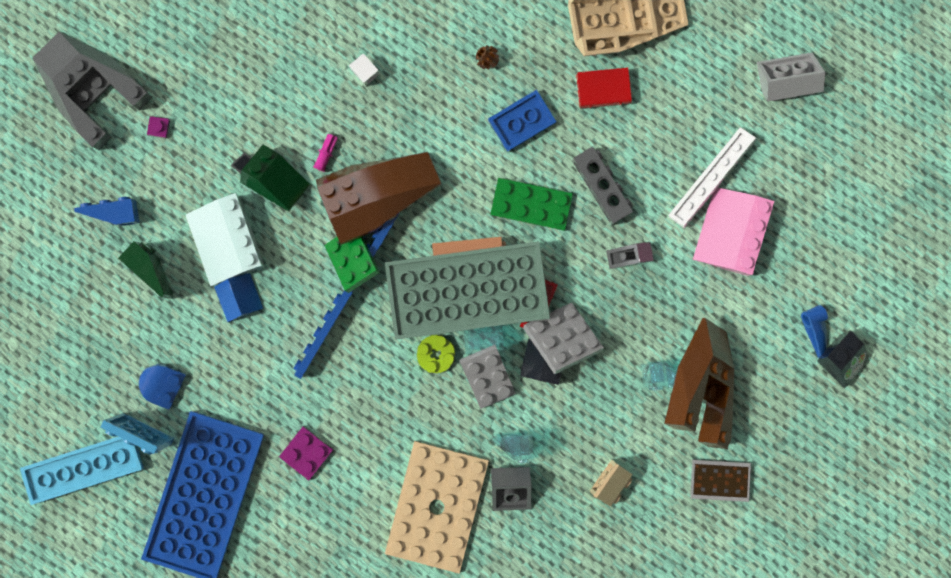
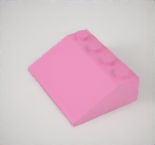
M717 188L712 194L693 260L745 276L753 275L774 201L755 195Z

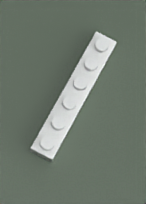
M739 128L668 215L669 218L685 228L753 145L756 137Z

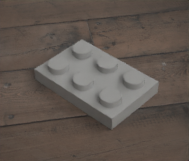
M495 345L459 360L480 409L516 394Z

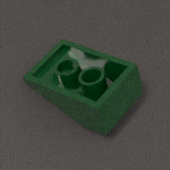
M264 144L241 170L240 183L290 212L310 185L279 153Z
M133 241L118 259L161 298L172 299L173 293L160 259L155 254L156 249L149 243Z

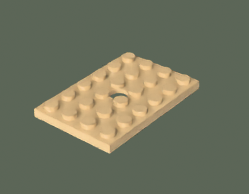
M414 441L385 554L460 573L489 460ZM433 500H441L443 502L444 511L441 514H433L430 511L429 505Z

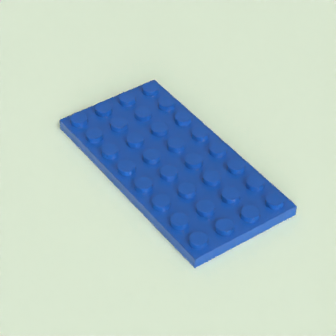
M190 411L141 560L196 578H218L265 434Z

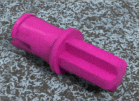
M332 134L327 135L322 148L318 150L320 153L313 168L325 172L330 157H333L332 152L338 140L336 136Z

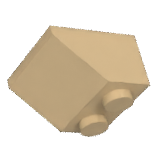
M611 459L590 489V492L594 497L611 507L613 503L616 504L621 498L620 492L622 489L630 485L633 474Z

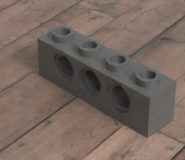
M592 146L574 157L572 162L609 223L613 225L633 212L631 209L633 205L628 198H624L621 193L623 189L619 182H615L611 177L613 173L610 167L603 164V156L598 149L595 150ZM589 165H596L599 169L598 173H591ZM599 181H606L608 189H601ZM610 197L618 199L617 206L610 205Z

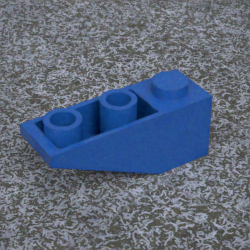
M120 197L118 201L111 202V200H101L96 205L83 203L80 204L81 207L74 208V211L118 226L140 223L137 202L130 199V197Z

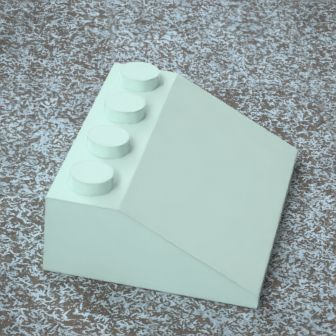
M236 193L228 195L186 214L210 286L265 267L240 195Z

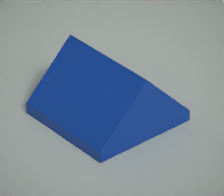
M250 273L229 278L214 287L227 322L264 309Z

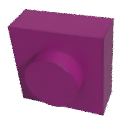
M150 116L147 135L167 138L170 120Z

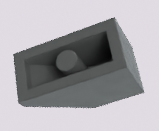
M650 242L636 243L606 251L610 269L654 261Z

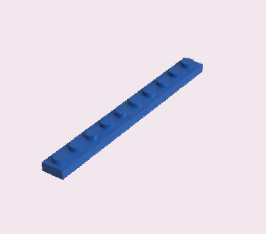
M397 217L385 222L381 229L379 228L372 235L374 238L371 245L367 244L372 257L376 254ZM344 290L342 294H337L332 302L335 304L333 310L330 311L328 309L323 317L324 325L322 328L317 327L313 334L315 340L312 344H307L303 351L306 355L302 361L298 359L293 368L296 371L294 376L299 379L302 378L353 291L347 293Z

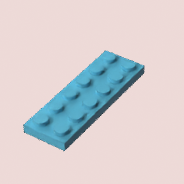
M115 437L21 467L20 471L30 505L142 470L144 467L137 445H128L123 442V438Z

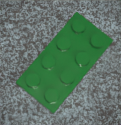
M498 178L490 215L565 231L573 193Z

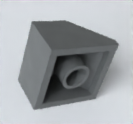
M530 467L491 468L493 511L531 510Z

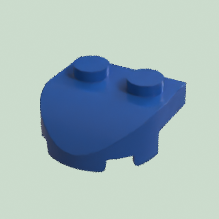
M165 364L152 365L145 368L139 377L140 392L150 403L169 410L186 374L172 369Z

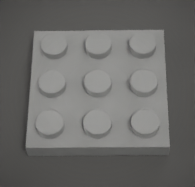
M572 303L550 312V319L531 321L523 327L554 374L602 352L604 348Z

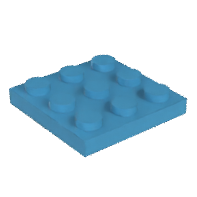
M125 413L103 420L100 427L106 430V434L113 437H121L126 444L137 445L141 447V451L147 454H155L171 446L174 440L173 437Z

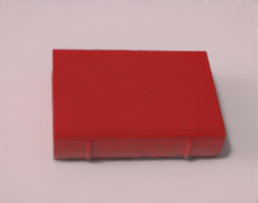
M628 67L577 72L576 79L580 109L631 104Z

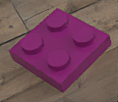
M302 426L280 454L279 458L309 481L333 449Z

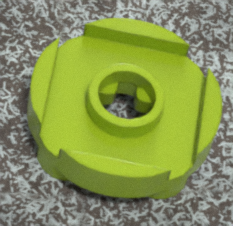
M432 335L426 337L417 348L418 363L429 373H442L450 368L454 361V347L443 336ZM432 349L441 351L438 360L435 357L431 358Z

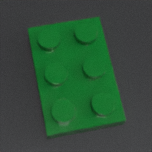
M363 236L342 245L338 237H335L324 245L340 282L347 293H350L380 273Z

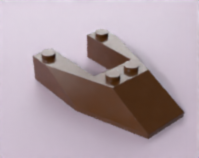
M702 318L678 366L664 424L676 430L695 432L699 422L702 402H704L706 408L698 442L707 447L728 449L732 437L734 364L727 332L710 320Z

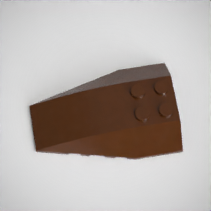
M428 152L350 165L316 179L317 188L341 245L378 230L382 227V224L397 217L396 214L405 208L408 209L416 200L424 198L442 185Z

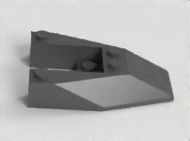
M58 32L32 58L58 111L91 147L100 150L112 136L86 110L103 93L113 86L138 110L153 98L114 58L62 32Z

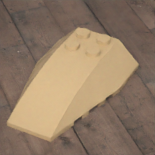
M569 0L568 2L574 43L583 56L619 53L688 26L684 0Z

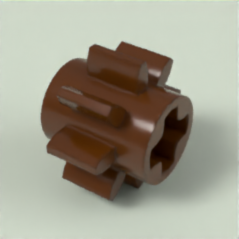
M488 45L481 47L476 53V59L479 61L477 65L482 69L486 68L489 70L494 68L499 62V55L496 54L498 50Z

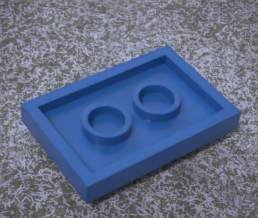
M537 89L488 118V122L507 152L556 123Z

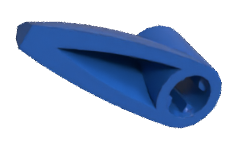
M817 305L801 314L805 330L818 359L827 349L825 321L828 319L825 308L821 305Z

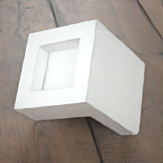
M365 54L360 55L349 65L351 71L365 87L380 75L378 69Z

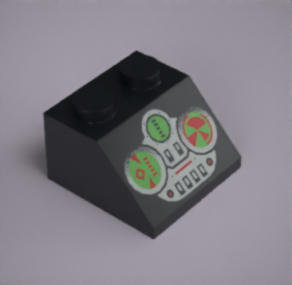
M850 330L840 334L819 357L817 362L843 388H846L868 362L865 344Z

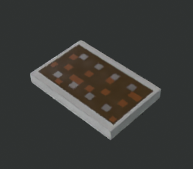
M692 459L690 498L749 502L751 463Z

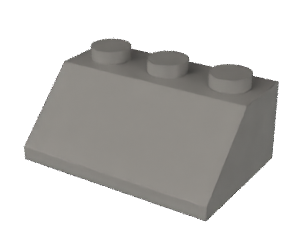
M812 52L757 62L762 93L767 101H777L784 98H795L801 95L824 92L825 71Z

